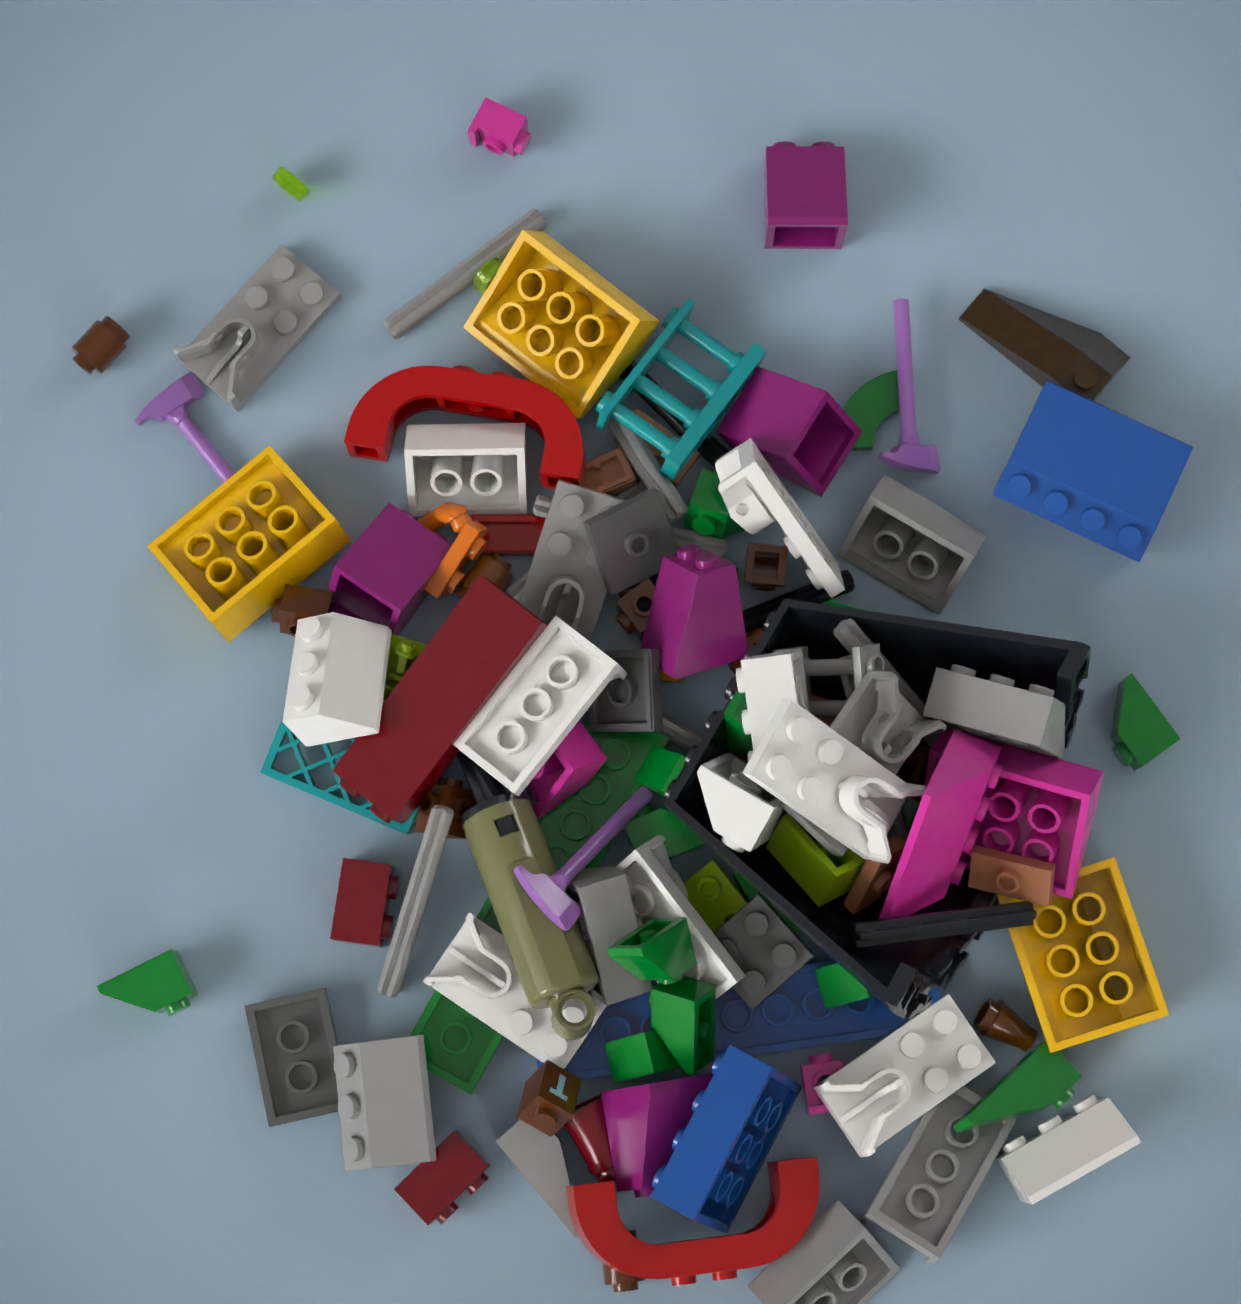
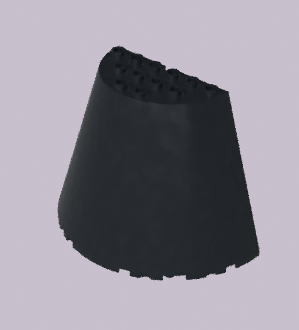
M784 599L777 611L772 610L769 613L764 624V634L758 644L753 643L745 656L747 658L773 653V650L808 646L810 660L839 659L840 657L850 655V653L835 637L833 631L841 621L851 618L873 643H880V652L925 705L936 667L951 671L952 664L973 669L976 671L975 677L988 681L991 674L1014 680V687L1028 690L1030 684L1054 690L1053 697L1065 704L1066 749L1073 735L1077 713L1085 691L1078 687L1081 681L1088 676L1091 646L1071 640ZM840 675L810 677L811 694L832 700H847ZM733 677L728 683L724 698L728 700L727 705L723 710L713 711L708 717L704 728L705 735L699 745H693L687 753L684 771L678 780H672L667 787L664 795L665 806L891 1012L899 1017H906L908 1019L913 1018L915 1014H921L931 1005L933 999L927 996V994L934 986L939 989L947 988L957 970L963 966L969 957V953L963 950L967 948L972 939L979 941L984 931L857 948L849 937V930L852 929V925L855 922L879 919L889 889L882 893L880 899L854 915L844 906V901L849 892L818 907L766 848L769 840L751 852L744 850L743 853L729 848L721 841L723 836L713 831L697 771L700 765L729 752L724 711L738 690L736 677ZM921 738V742L927 744V743L924 741V739ZM913 796V798L920 803L922 796ZM911 825V826L908 828V830H907L908 835H909V832H910V830H911L912 825ZM965 868L959 885L951 883L943 899L911 915L998 905V894L968 887L970 869Z

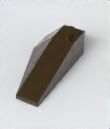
M983 289L959 317L962 323L1042 387L1046 380H1049L1093 401L1096 400L1131 358L1097 331L987 289Z

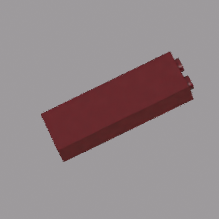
M480 574L383 702L379 733L357 737L332 771L342 778L339 785L358 799L361 795L372 803V806L369 808L370 811L384 822L390 823L393 820L406 823L460 752L453 745L548 624L492 580Z

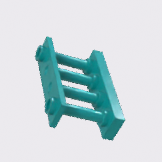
M690 298L681 309L677 307L672 308L662 323V326L665 328L617 391L614 394L608 391L595 409L600 413L595 426L600 432L614 418L662 451L661 456L665 458V462L660 473L672 482L741 393L756 367H760L767 352L753 343L745 354L741 351L735 353L689 321L695 302ZM678 333L727 366L726 371L730 374L724 382L719 379L713 381L667 349ZM656 361L706 394L705 399L709 402L702 411L697 407L694 410L645 377ZM635 389L684 423L683 427L687 431L680 439L675 436L671 439L623 405Z

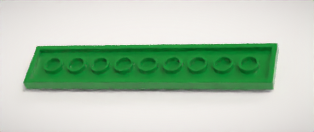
M590 717L588 718L584 727L606 755L607 760L588 784L549 813L538 818L557 871L642 786L634 781L635 776L652 746L655 745L665 749L669 742V737L658 731L590 732ZM614 838L584 868L599 867ZM488 896L477 918L503 935ZM436 990L410 1036L424 1035L427 1070L472 1095L504 1037Z

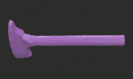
M904 298L896 299L893 301L900 433L898 445L892 447L890 452L879 453L878 459L886 464L905 470L938 473L940 472V464L936 446L920 445L916 431L909 300Z
M188 372L158 394L135 419V423L140 426L151 419L165 421L167 419L182 431L224 483L235 472L190 418L186 406L203 398L204 392L192 372Z
M641 786L556 873L547 876L543 873L532 874L522 865L514 868V874L529 897L562 930H569L581 913V907L565 893L567 886L653 798L649 788Z

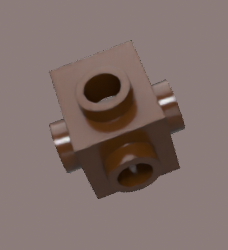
M649 578L642 583H637L619 592L620 599L616 601V610L619 612L615 615L616 620L628 635L634 632L640 641L643 640L650 610L642 612L636 605L643 599H648L652 604L656 585L654 586Z
M439 778V784H435L418 806L414 832L424 834L431 809L435 805H444L454 810L447 838L467 840L459 819L464 812L476 805L471 791L463 788V781Z

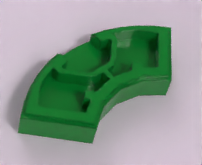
M897 370L871 379L861 386L845 404L843 410L862 430L850 451L872 450L875 433L881 423L893 414L899 413Z

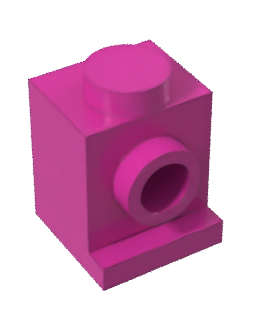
M485 97L468 128L470 144L477 147L479 142L482 141L483 146L489 151L498 155H503L505 152L515 157L516 153L520 155L524 153L529 144L531 133L528 132L526 116Z
M832 1053L808 1056L809 1064L800 1065L807 1115L827 1113L829 1110L813 1087L817 1085L820 1076H830L843 1067V1060L833 1061Z

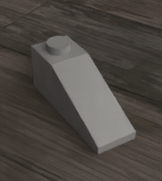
M519 1120L495 1142L576 1238L578 1234L569 1213L566 1186L572 1184L561 1139L556 1133L550 1137L526 1122Z

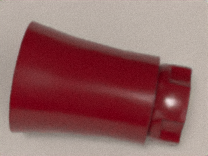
M599 1094L577 1104L574 1115L563 1126L581 1153L590 1174H595L597 1182H615L602 1097Z

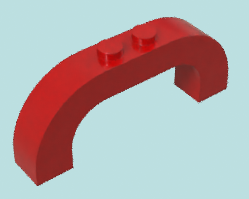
M456 365L453 368L416 366L392 373L372 386L360 399L350 417L344 442L350 456L388 462L397 430L408 418L420 412L437 410L513 423H526V426L533 429L545 443L539 471L542 487L555 489L558 479L583 486L586 459L583 440L577 420L570 408L549 389L528 380L515 378L513 375L502 371L487 374L476 372L468 366Z
M804 1157L767 1162L771 1192L768 1208L762 1219L755 1226L741 1233L656 1244L643 1242L634 1237L625 1228L620 1219L614 1181L566 1186L569 1213L579 1238L590 1253L603 1264L617 1272L645 1279L671 1278L672 1286L697 1283L696 1275L712 1273V1280L737 1278V1270L762 1266L780 1258L791 1250L804 1236L813 1220L818 1205L820 1191L817 1157Z

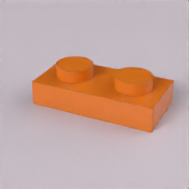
M476 520L467 522L424 590L436 598L445 596L449 592L454 594L461 586L460 582L466 576L462 571L470 559L475 561L484 550L487 541L483 538L489 529Z

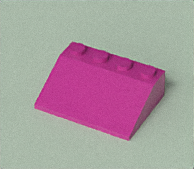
M946 727L945 731L941 732L931 747L925 787H927L954 729ZM969 734L1002 747L996 763L1004 766L995 789L987 787L984 794L985 797L991 799L983 821L975 820L972 826L973 829L979 831L973 849L977 845L1056 864L1053 894L1072 899L1095 817L1104 771ZM963 852L960 860L967 862L966 868L970 869L971 853Z
M954 729L923 793L879 919L909 916L943 899L951 883L959 885L967 862L960 860L963 852L971 853L979 833L972 826L975 820L983 821L991 799L985 797L984 794L987 787L995 789L1004 767L996 763L1002 747Z

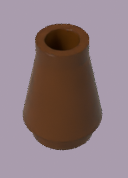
M991 998L987 999L974 1019V1027L980 1030L981 1036L1017 1047L1024 1052L1031 1048L1038 1034L1037 1030L1030 1027L1002 1000L996 1002Z

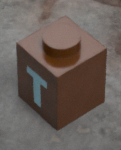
M546 1060L525 1082L517 1118L552 1137L574 1115L582 1079Z

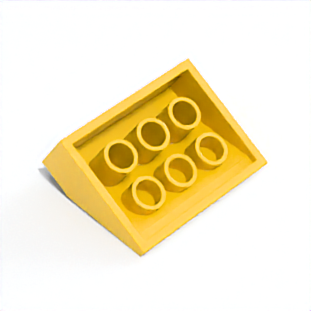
M522 230L463 328L528 380L555 393L565 402L577 419H582L603 393L608 390L639 355L660 321L545 232Z
M269 445L147 547L229 643L273 606L275 599H282L285 584L299 585L346 546L351 539L335 517Z
M1115 857L1081 867L1072 899L1052 894V900L1048 906L1031 902L1037 913L1036 918L1033 919V924L1008 928L1050 1053L1170 1015ZM1000 894L997 895L999 904L1024 901Z

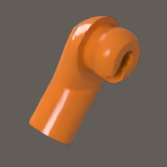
M444 503L421 517L419 523L432 532H436L450 523L452 530L455 533H459L467 522H471L472 519L467 514L469 510L466 506L457 503Z

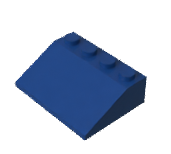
M1046 380L995 486L993 495L1140 562L1157 529L1193 446Z
M729 1045L726 1052L723 1051L717 1056L711 1071L713 1077L707 1089H702L696 1096L692 1105L694 1114L687 1127H682L676 1134L672 1144L674 1152L667 1165H662L655 1174L652 1182L654 1190L651 1194V1197L686 1217L726 1234L802 1089L801 1085L777 1069L732 1045Z

